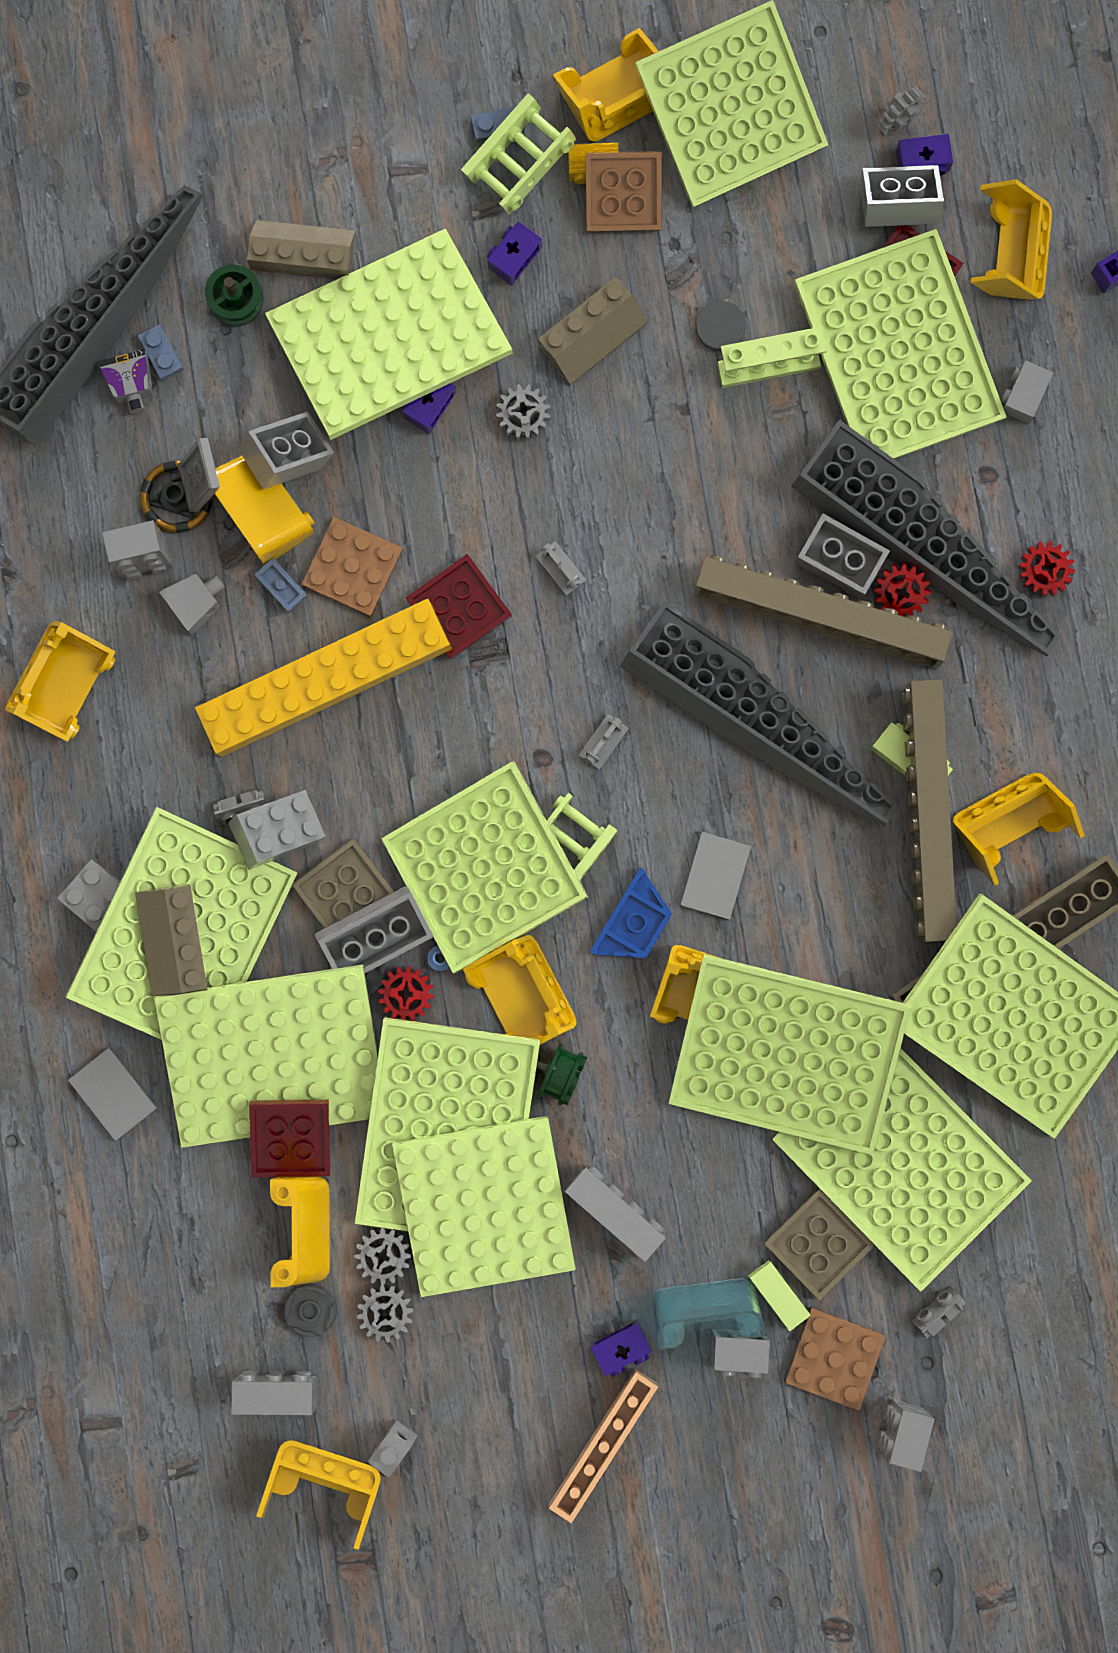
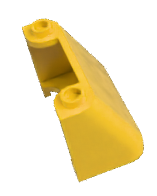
M640 28L623 38L620 44L622 55L580 77L574 68L568 67L553 74L557 88L584 134L591 141L601 140L653 112L634 63L659 51Z
M242 455L215 468L220 488L214 495L223 505L263 565L272 558L276 560L315 533L311 527L315 522L307 511L301 512L282 483L263 490Z
M52 621L45 630L11 694L5 711L68 742L70 738L73 739L79 730L80 726L77 724L78 719L76 716L98 674L103 673L105 670L109 671L115 662L113 656L116 651L62 622Z
M526 935L510 941L463 968L467 983L476 989H484L506 1032L505 1035L540 1039L541 1045L576 1026L577 1021L574 1012L541 948L532 936Z
M674 945L670 951L650 1017L663 1024L675 1021L676 1017L688 1020L704 954L713 955L686 946Z
M319 1176L275 1177L270 1179V1195L274 1203L280 1206H292V1255L289 1260L278 1261L272 1267L271 1287H289L322 1281L330 1271V1188L328 1182Z

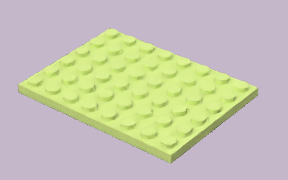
M446 228L350 273L349 276L345 275L265 313L330 440L513 354L508 340Z
M937 229L795 279L794 284L811 329L822 327L827 352L822 353L821 357L846 424L892 458L896 459L1006 418L1004 408Z
M155 807L66 994V998L162 1040L154 999L156 995L152 996L135 892L186 883L191 885L207 988L247 982L297 872L274 861L248 870L237 844Z
M982 894L977 896L903 1001V1003L911 1005L904 1034L1054 1139L1118 1050V992Z
M704 954L669 1104L873 1155L911 1005Z
M363 964L209 987L186 993L155 996V1005L181 1148L249 1138L250 1101L329 1099V1125L368 1120L370 1118L378 1052Z
M384 1017L355 1224L408 1231L392 1147L394 1142L529 1119L540 1039Z
M901 1048L873 1155L779 1132L772 1138L784 1153L920 1292L1032 1181Z

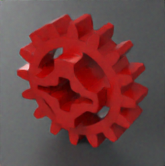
M1049 541L1045 547L1042 542L1037 543L1036 549L1030 546L1027 549L1029 554L1024 553L1021 556L1025 563L1018 565V569L1024 570L1019 575V579L1027 580L1023 585L1024 588L1032 586L1031 593L1034 594L1039 590L1041 597L1046 596L1048 591L1053 597L1057 594V589L1062 593L1066 589L1064 584L1069 585L1072 582V579L1068 576L1075 573L1074 569L1069 568L1074 563V560H1067L1066 558L1070 552L1065 551L1062 553L1060 551L1062 548L1061 544L1053 548L1052 541ZM1037 556L1036 566L1030 568L1032 559ZM1044 565H1045L1046 568H1050V569H1051V571H1050L1049 573H1048L1047 570H1044V571L1042 570V567H1043ZM1062 571L1061 579L1056 582V574Z
M906 562L903 563L900 569H898L896 564H893L892 572L885 569L883 571L885 578L878 577L877 580L882 586L875 587V592L881 593L876 598V601L884 602L881 610L883 608H890L897 611L899 616H904V613L913 616V610L921 613L922 606L920 604L927 605L929 602L924 596L931 594V590L925 588L930 584V580L922 579L925 572L916 573V565H913L911 569H907ZM905 575L904 578L898 580L893 579V577ZM914 579L919 584L920 592L913 586ZM908 582L907 593L905 592L903 596L901 595L898 600L899 589ZM886 589L893 596L892 602L887 597ZM907 602L913 603L909 606H901L902 604Z
M407 966L406 972L397 967L396 975L390 971L388 972L389 981L381 980V983L385 985V989L378 990V993L384 995V998L379 1000V1003H386L387 1007L383 1011L385 1013L392 1011L391 1018L396 1019L400 1015L401 1020H406L407 1016H410L412 1021H416L417 1013L422 1017L425 1016L424 1007L431 1009L432 1006L427 1001L428 999H434L435 996L429 994L428 991L433 989L434 986L426 985L425 982H427L429 977L426 975L421 978L420 969L412 973L411 966ZM403 977L401 985L397 988H391L397 979ZM413 978L421 984L423 991L416 990L413 986ZM408 982L409 991L413 993V997H408L405 1006L404 997L400 996V991H405ZM389 997L396 998L398 1000V1002L400 1003V1010L396 1009L392 1005ZM416 1000H422L416 1009L410 1011L412 1003Z

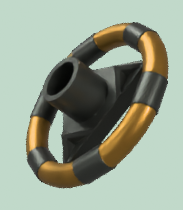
M176 460L162 463L152 469L145 477L140 489V505L145 517L149 521L153 520L160 530L171 533L190 531L200 525L208 516L213 504L212 496L199 510L197 515L195 511L190 512L180 474L149 500L153 482L163 473L179 470L178 464L180 461ZM150 505L192 519L175 524L161 520L151 509Z

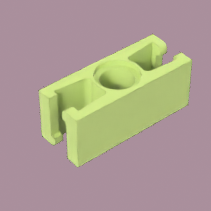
M769 1260L748 1275L789 1331L811 1316Z

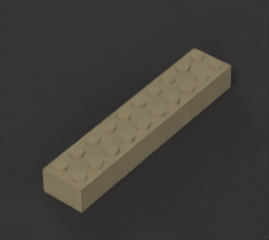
M712 555L710 558L705 557L694 592L696 597L935 670L945 661L953 634L952 631L947 630L948 627L945 625L922 623L923 619L911 615L907 618L899 616L897 611L890 608L876 609L873 608L872 603L859 600L858 603L848 600L849 597L844 594L834 593V595L824 593V589L810 585L807 588L799 585V581L791 578H785L784 580L774 578L775 575L768 571L761 570L760 573L751 571L749 566L742 563L728 564L725 563L726 560L719 556Z
M943 679L911 681L905 686L904 691H901L902 706H906V716H903L902 719L903 731H908L909 739L905 742V757H911V765L906 767L905 778L906 783H910L911 789L910 793H907V807L912 808V818L908 819L909 834H913V844H910L909 852L910 859L915 861V869L911 870V883L916 885V896L912 897L913 911H917L918 921H914V935L919 937V942L946 941L956 928Z
M1109 854L1103 855L1012 914V916L1059 949L1118 910V868ZM922 974L888 996L890 1000L903 1003Z

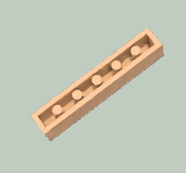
M636 1368L634 1369L549 1502L550 1510L572 1524L657 1390V1382Z

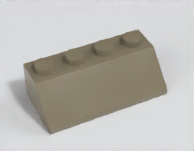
M256 220L250 234L247 261L251 270L339 279L345 275L349 276L351 273L356 232L355 230Z
M614 277L538 339V348L567 383L572 385L644 327L647 321L631 293L617 277Z
M186 883L135 892L152 996L207 989L191 885Z

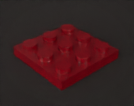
M468 554L406 597L410 606L429 599L452 647V650L445 652L450 660L512 617L508 608Z
M329 1099L250 1101L252 1178L330 1176Z

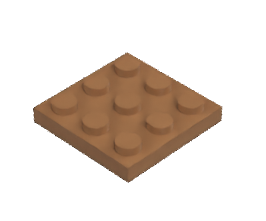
M586 152V231L662 230V152Z
M333 517L302 582V586L372 617L403 552V547Z
M811 1307L809 1311L811 1316L806 1319L784 1382L860 1411L886 1335Z

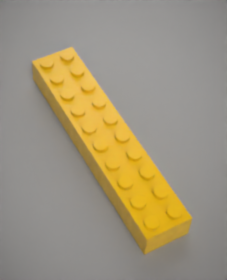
M426 599L199 705L195 709L215 753L223 757L452 650V647L429 599Z

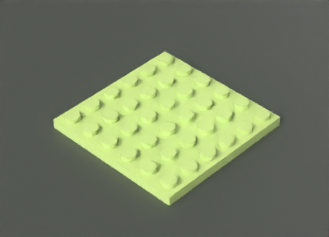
M773 0L634 63L691 207H695L828 145Z
M513 761L381 838L453 973L463 970L464 967L517 939L588 898L516 763Z
M548 1116L394 1142L392 1144L421 1297L576 1270Z

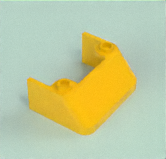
M1017 179L980 185V190L993 199L990 206L991 217L1001 225L996 270H988L985 276L973 277L970 283L992 296L1027 300L1042 298L1045 291L1052 222L1050 204Z
M1030 773L958 812L953 818L955 828L976 866L994 886L999 884L994 867L1001 860L998 849L1040 826L1045 831L1053 833L1059 832L1068 826L1080 839L1085 836L1075 805L1042 773Z
M290 1440L284 1442L278 1450L256 1516L264 1518L272 1492L288 1495L296 1489L299 1478L349 1494L346 1503L347 1513L353 1519L362 1521L353 1547L359 1550L381 1481L378 1470L373 1466L297 1441Z

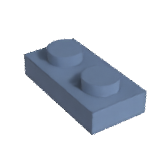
M516 106L472 115L471 121L476 143L486 141Z
M160 324L138 335L161 381L184 370Z
M274 558L254 574L288 613L308 597Z

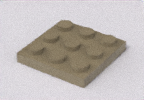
M354 838L292 884L324 929L394 892Z
M820 1188L764 1242L772 1253L819 1301L875 1246Z

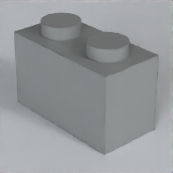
M1026 360L1021 368L1016 366L1010 379L1014 381L1011 390H1005L1001 399V403L1004 404L1005 414L1029 424L1037 411L1053 372Z

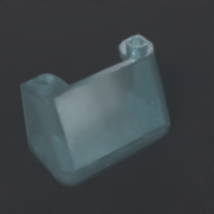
M739 1278L662 1288L656 1291L652 1297L656 1339L659 1350L679 1346L684 1339L683 1325L733 1318V1320L737 1321L738 1330L745 1337L766 1336L756 1289L752 1282L747 1279Z

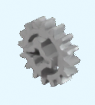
M917 87L911 88L908 93L901 94L899 92L883 108V117L876 126L885 136L887 134L890 135L894 130H903L920 113L918 108L923 103L925 95Z
M518 384L517 391L514 392L511 388H508V396H500L503 404L499 403L496 405L497 410L501 411L496 414L497 420H503L500 423L501 429L508 428L507 436L516 433V440H519L521 435H525L526 440H530L531 433L538 437L539 428L546 430L547 427L543 421H550V415L546 412L551 410L550 405L545 404L547 396L539 397V388L532 392L531 385L528 384L526 390H522L521 385ZM526 397L534 400L535 402H530L526 399ZM513 400H517L513 406L508 407ZM520 409H525L527 415L522 416ZM539 416V419L536 421V423L530 425L532 420L534 418H538ZM511 422H516L521 427H517L513 425Z
M381 1228L379 1234H377L375 1229H372V1237L369 1238L363 1235L362 1239L365 1244H357L356 1246L361 1250V1253L354 1255V1258L361 1259V1263L356 1268H364L365 1272L362 1277L365 1278L371 1275V1283H374L377 1278L380 1279L381 1285H385L387 1278L392 1283H395L396 1274L400 1277L405 1275L402 1267H410V1264L405 1261V1259L412 1257L411 1253H406L405 1251L410 1244H403L401 1242L404 1238L403 1234L398 1237L394 1236L395 1229H392L390 1233H386V1229ZM385 1238L380 1246L370 1245L374 1240ZM394 1243L398 1246L401 1257L395 1255L392 1248ZM388 1245L387 1256L390 1257V1260L386 1259L379 1267L380 1256L376 1254L377 1252L381 1253ZM366 1255L371 1257L374 1263L373 1269L368 1265ZM389 1265L397 1267L392 1272L382 1273L383 1269Z
M381 1285L380 1291L372 1287L370 1289L371 1296L367 1294L362 1296L366 1303L358 1304V1308L363 1310V1313L358 1314L357 1319L364 1320L360 1325V1329L367 1327L369 1331L366 1336L369 1337L373 1333L376 1334L377 1342H379L382 1336L385 1337L387 1343L390 1342L391 1335H394L397 1340L400 1339L399 1331L407 1333L409 1330L405 1323L413 1322V1318L409 1317L408 1314L414 1312V1308L407 1307L411 1298L403 1299L404 1290L402 1289L396 1293L395 1285H392L389 1290H386L385 1285ZM380 1296L392 1297L390 1301L381 1302L379 1299H376ZM399 1303L403 1310L402 1319L397 1315L396 1307ZM393 1304L389 1313L392 1318L385 1317L378 1322L382 1313L379 1309L384 1310ZM369 1307L374 1312V1321L372 1323L368 1316ZM383 1325L394 1327V1329L388 1331L380 1330L379 1328Z

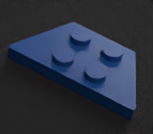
M641 867L589 953L592 955L646 959L670 919L671 911Z

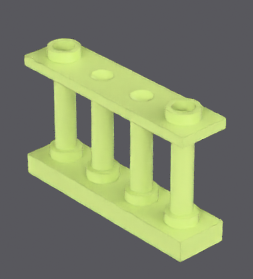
M529 93L461 169L473 184L482 179L503 198L499 204L508 215L522 205L525 196L564 153L570 151L576 140L568 127L560 133L538 114L541 107ZM528 123H534L554 141L545 152L541 151L522 134V130ZM511 142H517L537 160L528 171H525L505 153V149ZM499 160L520 179L511 191L488 172L489 167L495 161Z
M822 327L721 346L723 360L717 362L722 388L820 369L819 354L827 352Z
M568 793L565 798L561 795L553 804L552 808L555 811L548 818L547 822L556 839L578 856L577 859L580 863L573 870L580 881L617 834V830L610 824L605 829L604 827L599 828L569 805L573 796ZM562 812L594 836L593 839L596 842L590 849L588 847L583 848L553 825Z

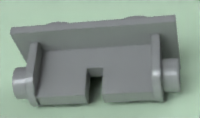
M556 541L552 544H546L542 547V551L535 556L566 596L586 581Z
M608 714L579 756L600 770L629 728L622 724L623 722L619 718Z
M255 789L240 794L242 803L237 804L235 796L217 801L218 804L213 805L215 810L214 815L220 826L229 825L228 822L239 813L266 804L263 790L258 791Z
M949 1286L946 1290L940 1292L931 1304L920 1310L912 1322L927 1339L930 1336L934 1337L946 1326L941 1318L945 1315L951 1321L964 1310L963 1306L966 1303Z

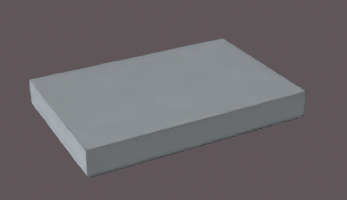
M208 438L198 439L178 464L190 512L199 511L220 488Z
M701 832L680 906L730 920L751 846Z
M111 1048L106 1049L68 1080L115 1141H118L158 1109Z

